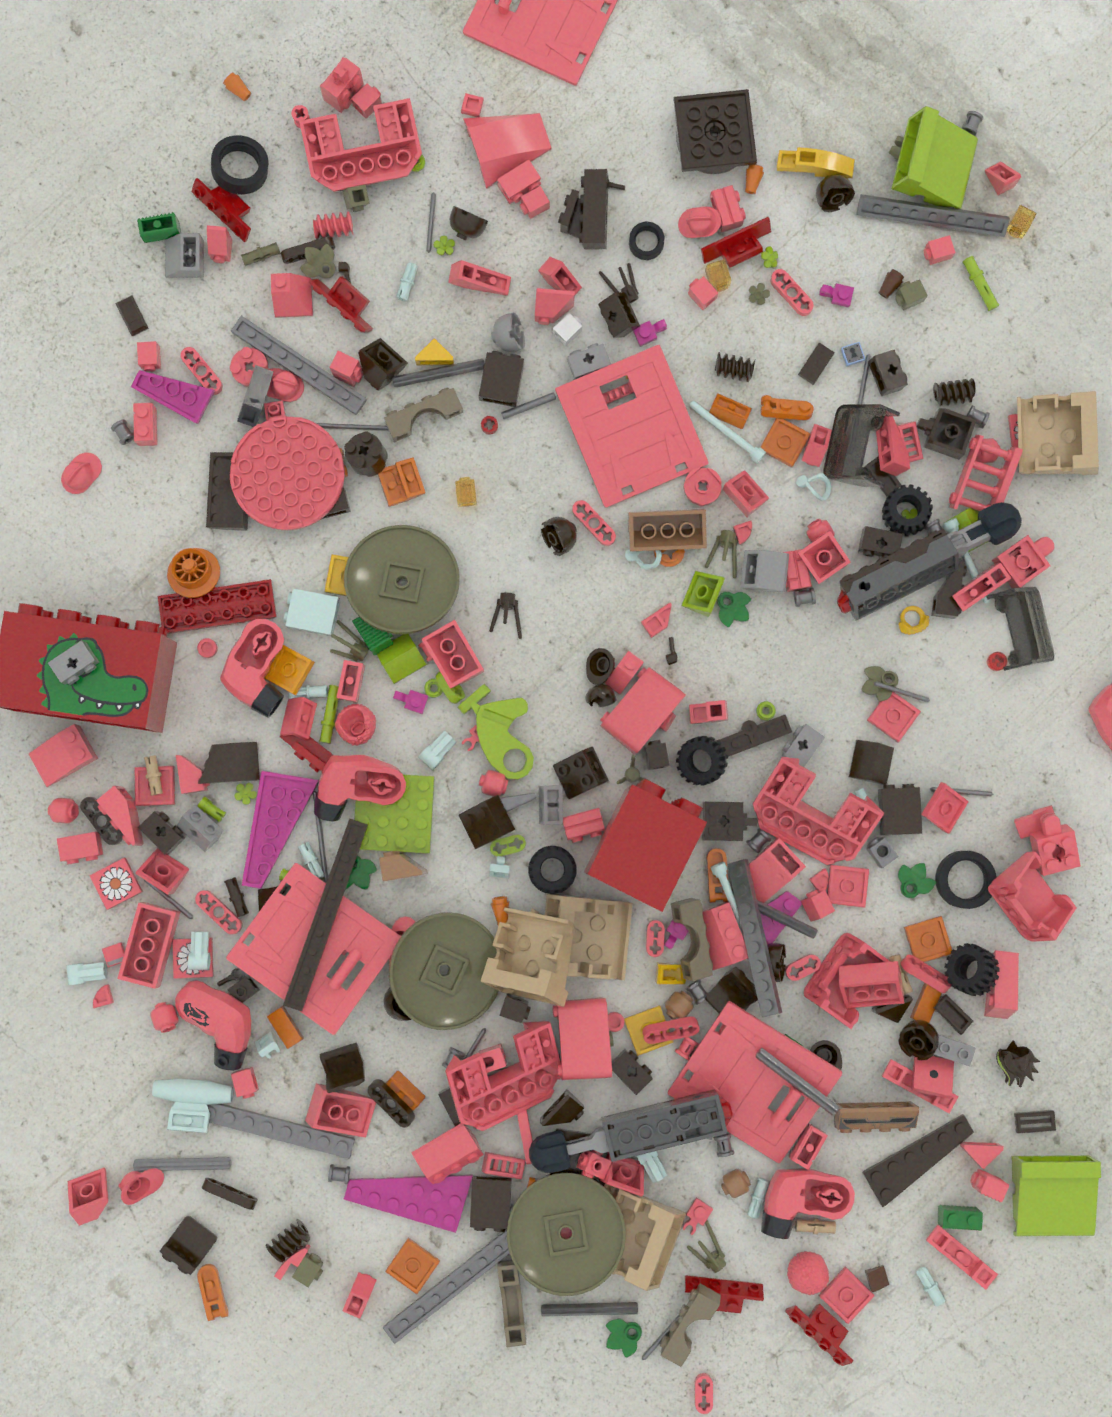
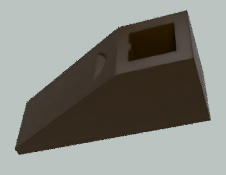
M965 560L959 561V570L949 574L933 597L931 616L955 619L961 614L962 610L952 595L964 587L962 579L965 577L967 567L964 566Z

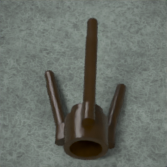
M628 263L627 267L631 285L628 284L622 267H619L618 270L625 285L621 292H625L629 303H632L639 299V292L636 288L631 264ZM599 271L600 276L612 291L618 293L619 291L602 271Z
M500 593V599H497V606L489 631L493 632L500 607L504 610L503 624L507 623L508 610H512L514 607L518 638L522 639L518 600H515L516 595L514 593Z

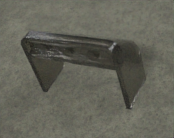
M882 404L841 405L835 413L823 474L828 479L852 485L884 487L885 483L872 479L871 470L862 466L870 431L879 430L883 425L885 416H900V412Z
M1036 587L1013 588L986 596L987 600L995 599L996 609L1002 614H1006L1014 650L1010 651L1008 656L1010 666L1003 667L1004 671L1054 660V649L1040 592Z

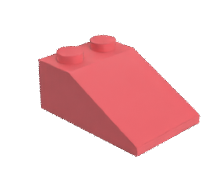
M76 724L57 733L29 753L46 787L53 785L98 759L81 726Z
M316 1083L305 1121L314 1129L366 1138L376 1102L371 1097L344 1089L339 1092L328 1093L326 1085Z

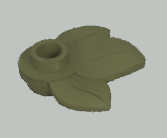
M325 244L321 251L314 247H306L305 257L307 263L301 265V271L309 277H332L336 270L333 263L335 256L333 249L328 244ZM328 266L330 270L329 272H324L322 268Z
M879 666L865 668L864 672L869 680L864 683L862 692L868 695L877 694L879 702L890 698L892 691L874 685V682L877 681L896 687L899 681L897 674L892 671H885ZM891 679L892 683H886L885 680Z

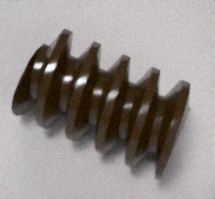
M718 352L715 365L716 375L719 377L723 372L724 378H727L730 373L733 380L738 375L739 381H742L743 377L746 376V382L749 383L752 378L755 360L751 364L750 358H747L744 363L742 356L736 361L735 355H732L729 360L728 354L725 353L723 358H721L720 352Z
M973 378L969 381L963 379L962 382L956 380L954 383L948 381L947 384L941 382L939 385L938 383L933 385L934 398L939 406H942L944 400L947 406L950 405V400H953V403L956 405L958 399L964 404L965 398H968L969 403H972L976 392Z
M296 1219L298 1226L290 1224L292 1231L285 1228V1236L280 1233L278 1234L279 1241L274 1238L271 1240L273 1246L266 1244L268 1252L279 1262L283 1263L286 1260L285 1257H290L292 1252H297L298 1247L304 1246V1242L310 1241L309 1232L299 1219Z

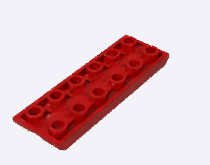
M271 579L215 587L209 593L196 598L183 597L177 593L157 596L161 627L168 629L167 634L277 617Z

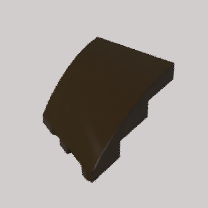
M257 742L212 745L209 757L204 764L205 769L202 777L198 780V784L260 780Z

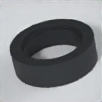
M233 135L220 140L215 145L211 155V173L215 182L222 189L238 195L250 194L260 189L267 179L268 155L262 145L256 140L247 136ZM241 151L251 155L256 160L258 170L251 177L244 179L234 178L224 171L221 161L227 154Z
M956 851L946 856L940 862L936 870L935 881L938 893L948 904L958 908L973 909L984 905L990 900L992 895L989 893L988 887L997 876L992 863L982 854L974 851ZM964 860L975 863L981 869L984 877V883L980 892L968 899L956 896L948 884V875L951 868L956 863Z

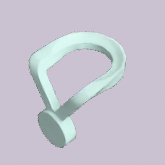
M823 473L810 478L801 475L796 481L800 488L807 486L818 500H826L830 495L831 482ZM817 479L824 481L826 484L824 495L820 496L809 483Z
M628 549L625 553L628 561H636L644 570L656 568L662 557L661 550H655V562L653 564H644L638 558V555L644 551H630Z

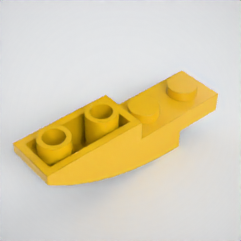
M797 147V151L779 150L777 171L815 173V177L839 174L846 178H853L855 159L830 151Z

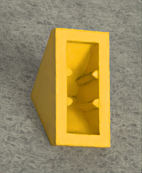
M434 338L415 356L416 365L454 364V358Z
M657 962L655 982L657 984H685L686 979L683 978L681 964Z

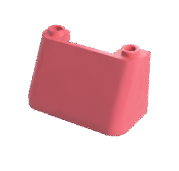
M650 667L648 669L643 668L637 675L639 680L611 713L607 711L600 719L603 722L600 726L634 755L641 750L686 696L684 692Z
M1036 851L1026 852L991 882L988 891L1025 939L1029 941H1055L1077 907L1069 896L1064 894L1055 895L1036 870L1042 864L1040 856Z
M844 933L837 940L821 963L820 968L806 985L804 996L852 1029L858 1022L859 1012L855 1008L845 1007L839 986V966L882 963L889 960L864 941L850 933Z
M606 998L566 1000L564 1007L553 1005V1017H557L559 1021L561 1061L560 1065H557L558 1077L561 1076V1080L611 1078L612 1062Z

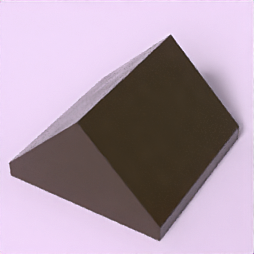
M856 740L849 777L887 785L894 748L878 742Z

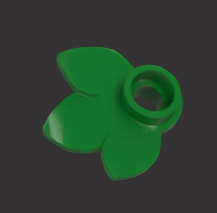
M731 592L721 593L717 599L718 606L720 607L719 618L726 627H730L733 620L740 622L748 621L749 613L745 605L751 601V598L743 592L735 594ZM725 598H728L730 600V604H724L723 600Z
M357 856V865L353 867L346 889L354 883L359 888L366 890L370 884L369 874L376 872L377 869L371 860L361 859L360 856Z
M925 863L916 864L911 869L906 865H902L898 871V878L902 883L900 890L903 896L907 898H914L918 894H927L936 884L935 880L926 878ZM908 885H912L913 890L911 892L907 891Z
M622 1319L609 1321L606 1327L611 1334L607 1339L606 1347L612 1350L622 1349L626 1358L633 1355L637 1350V1341L642 1336L640 1325L636 1322L627 1323ZM630 1329L636 1330L633 1335L629 1334L628 1331Z

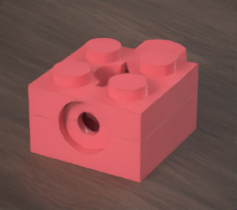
M1027 535L994 558L992 562L1003 565L1011 577L1007 582L1015 591L1051 566L1045 557L1053 552L1054 542L1048 537H1042L1033 542L1029 535Z
M1053 813L1042 815L1040 818L1042 830L1029 833L1032 851H1036L1042 860L1041 866L1036 870L1043 876L1081 867L1074 830L1067 824L1061 825L1060 819Z

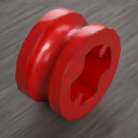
M486 416L481 421V429L485 434H494L498 429V422L493 416ZM487 421L494 422L495 424L491 430H488V427H484L487 425Z

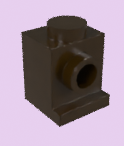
M249 975L243 977L227 989L230 995L242 1003L260 991ZM239 988L244 990L243 995L238 994Z

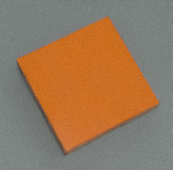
M776 418L761 448L766 451L767 455L792 468L810 433L782 418Z
M942 916L904 927L912 955L919 960L926 962L952 954L951 944Z
M408 1237L385 1272L415 1294H418L440 1260Z

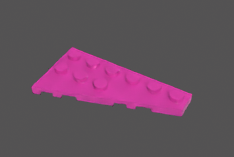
M261 771L242 886L260 889L263 887L319 780Z
M473 1174L449 1175L445 1177L444 1181L432 1184L425 1176L350 1179L344 1200L456 1233Z

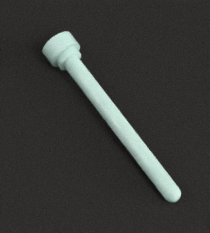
M692 401L690 403V407L750 453L751 460L756 464L764 457L766 451L761 447L754 448L697 402Z
M957 518L942 524L944 530L948 531V533L959 530ZM966 552L962 558L965 560L972 579H974L979 573L969 552ZM988 594L982 600L984 603H989L991 598Z
M720 862L710 868L713 875H716V878L720 880L743 936L736 900L726 877L727 866L725 862Z

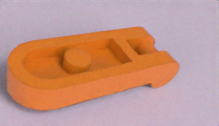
M769 395L761 397V415L763 417L808 420L813 415L814 407L807 401L777 399Z
M719 848L711 849L707 854L709 903H714L716 900L728 902L723 888L722 892L715 893V887H722L719 878L713 875L710 868L720 862H725L727 866L726 853Z
M205 1264L199 1269L197 1278L207 1320L212 1321L220 1316L222 1318L228 1317V1308L225 1303L218 1270L212 1264ZM218 1304L219 1309L214 1310L212 1305Z

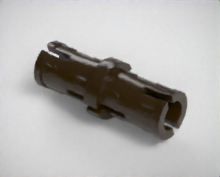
M236 877L224 881L230 895L229 901L233 903L237 918L249 914L243 899L244 893H241Z

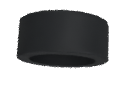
M644 221L638 223L630 232V251L641 260L655 259L660 255L664 247L665 236L663 230L653 222ZM651 231L657 236L658 243L653 250L643 251L637 247L636 237L640 232Z

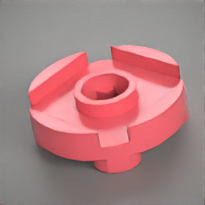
M244 347L231 360L230 371L235 380L243 386H249L254 371H245L247 364L253 363L252 366L254 368L257 365L269 370L267 358L261 351L255 348Z
M699 467L689 472L683 488L689 501L698 506H705L717 500L721 493L722 482L718 473L713 469ZM699 482L702 484L707 483L706 491L698 489Z

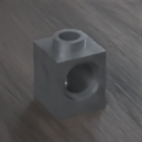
M876 837L869 842L870 846L866 848L879 868H884L899 857L886 838L879 839V837ZM879 846L885 848V854L882 857L877 854Z

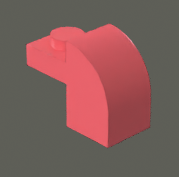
M726 700L689 705L691 724L728 720Z

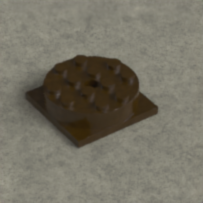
M749 89L677 96L673 98L677 127L676 142L680 153L682 172L700 171L707 174H720L728 172L737 166L757 164ZM710 133L718 134V136H716V140L715 137L712 136Z

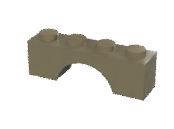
M444 388L435 396H425L419 403H409L398 412L393 410L387 413L384 420L393 441L397 442L412 435L414 421L424 413H437L446 420L463 413V408L454 388Z
M688 898L671 903L673 921L685 926L691 938L689 951L680 960L683 978L696 981L713 976V963L709 955L710 945L706 937L707 928L703 920V906L700 900Z
M512 1260L500 1261L497 1264L503 1305L506 1347L526 1345L527 1338L519 1271Z
M699 1284L697 1289H692L688 1297V1304H683L679 1311L680 1317L677 1321L674 1320L669 1328V1335H665L661 1340L662 1357L682 1367L691 1352L692 1341L687 1336L686 1328L697 1320H711L720 1305V1294L702 1284Z

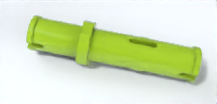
M974 256L966 258L962 263L965 265L970 275L969 279L970 281L973 280L988 311L997 308L999 303L983 276V270H980Z
M329 685L324 719L321 720L322 730L319 742L331 744L339 701L337 698L339 686Z

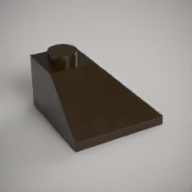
M381 338L363 347L358 352L364 379L378 391L389 385L392 378L397 376L408 364Z
M566 1089L540 1117V1124L542 1126L571 1123L574 1119L577 1121L584 1114V1105Z

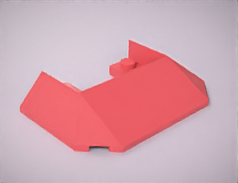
M410 98L373 106L381 143L344 150L336 114L299 121L311 178L336 192L350 187L408 177L422 155Z
M781 757L753 802L760 829L776 838H780L785 843L826 865L835 864V862L841 860H854L884 815V812L868 796L863 800L849 793L834 818L801 801L814 781L816 774L799 765V759Z
M549 1021L523 1022L525 1030L513 1036L520 1062L489 1077L487 1076L482 1055L479 1052L464 1060L458 1059L455 1055L453 1056L445 1072L459 1122L485 1131L551 1098L554 1092L553 1087L557 1079L560 1080L561 1076L558 1077L557 1065H560V1058Z

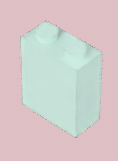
M293 589L292 593L288 595L287 604L290 605L288 612L284 614L283 622L286 623L285 626L289 629L326 636L334 634L340 599L335 596Z

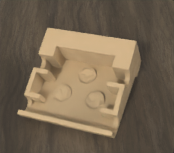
M1096 391L1070 393L1068 396H1058V394L1037 395L1030 399L1017 397L1018 448L1023 449L1019 460L1020 474H1098Z
M547 894L545 915L569 920L574 925L567 976L625 981L633 903Z
M505 907L504 911L508 914V920L506 923H499L492 944L496 948L497 954L495 958L488 957L481 982L502 993L564 1007L569 993L565 990L574 933L573 923L566 919Z
M605 1183L604 1187L611 1193L620 1207L626 1231L624 1251L618 1266L612 1274L625 1277V1281L646 1291L659 1288L687 1213L645 1196L641 1197Z

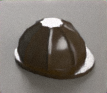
M597 648L587 658L586 674L591 683L596 685L603 684L615 669V658L607 649Z
M822 1040L816 1042L811 1047L810 1051L836 1068L842 1069V1055L835 1043Z

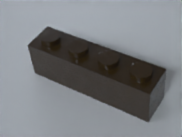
M584 169V176H581V188H584V194L580 195V205L583 206V213H580V225H583V231L579 232V243L583 244L584 249H607L609 181L607 169Z

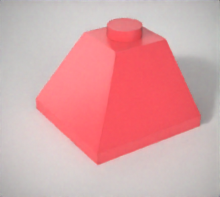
M292 273L271 274V294L275 318L313 316L312 285L309 283L311 278Z
M537 288L535 322L541 325H549L556 322L574 307L575 291Z
M830 530L797 552L818 584L851 563Z
M105 1168L67 1181L69 1213L79 1226L98 1219L108 1203Z

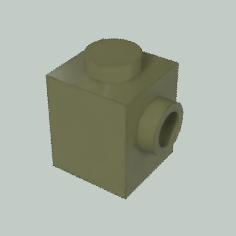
M366 185L343 190L347 210L353 209V212L362 211L364 206L370 204Z
M919 279L912 283L907 281L901 284L895 298L897 304L902 306L904 311L924 302L928 295Z
M307 1252L292 1278L309 1288L314 1279L318 1281L324 1271L321 1269L323 1265L321 1258L314 1253L309 1254Z

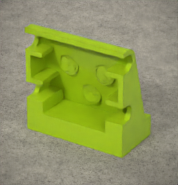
M928 106L923 107L908 118L891 189L911 197L922 195L924 196L923 201L936 206L962 209L978 138L939 116L938 110Z
M1089 1155L1011 1156L1012 1182L1015 1184V1194H1012L1013 1219L1016 1222V1231H1013L1014 1236L1095 1235L1099 1178H1101L1100 1161Z

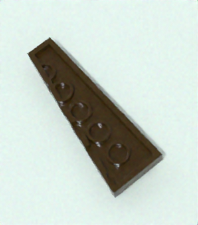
M962 1114L864 1170L862 1173L882 1207L886 1206L972 1135L974 1131L965 1115Z

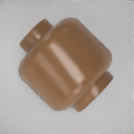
M684 991L674 992L665 1002V1008L668 1010L666 1014L672 1020L687 1017L693 1010V999Z
M735 1169L723 1176L724 1183L721 1184L725 1195L730 1194L732 1198H737L749 1191L751 1182L745 1171Z

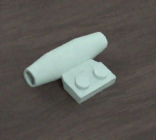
M181 1078L155 1080L152 1096L175 1102L169 1112L167 1130L208 1133L210 1112L207 1105L231 1103L233 1087L205 1080Z

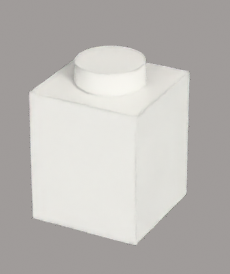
M568 313L553 328V335L566 347L582 332V322L577 316H572Z

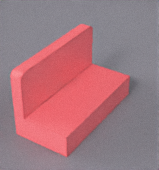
M305 697L289 699L280 735H294L303 740L309 739L317 703Z

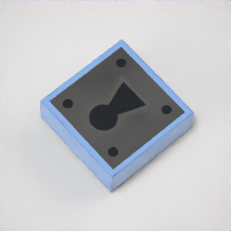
M860 342L841 347L846 367L865 361Z

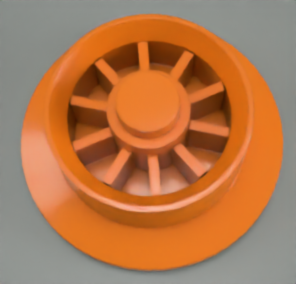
M186 548L179 551L173 557L167 571V579L171 588L177 594L187 598L201 597L209 593L216 586L220 578L218 560L211 552L202 548Z

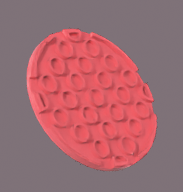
M280 416L257 424L240 440L231 459L230 484L238 504L253 520L273 529L297 530L318 522L334 507L344 485V461L338 445L325 429L315 422L301 417Z

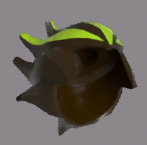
M1012 1040L1007 1049L998 1050L996 1060L1006 1076L1005 1083L1007 1084L1009 1081L1008 1086L1013 1084L1015 1078L1020 1088L1026 1076L1031 1081H1034L1032 1072L1039 1073L1034 1063H1038L1040 1060L1034 1056L1028 1047H1017L1015 1041Z

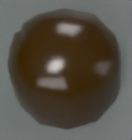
M605 684L591 687L585 696L586 702L591 707L594 702L599 707H605L617 701L613 689Z

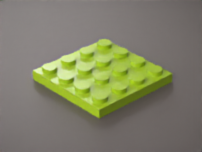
M403 775L406 781L405 792L393 804L381 805L369 801L356 800L354 820L368 824L360 850L430 853L435 777Z

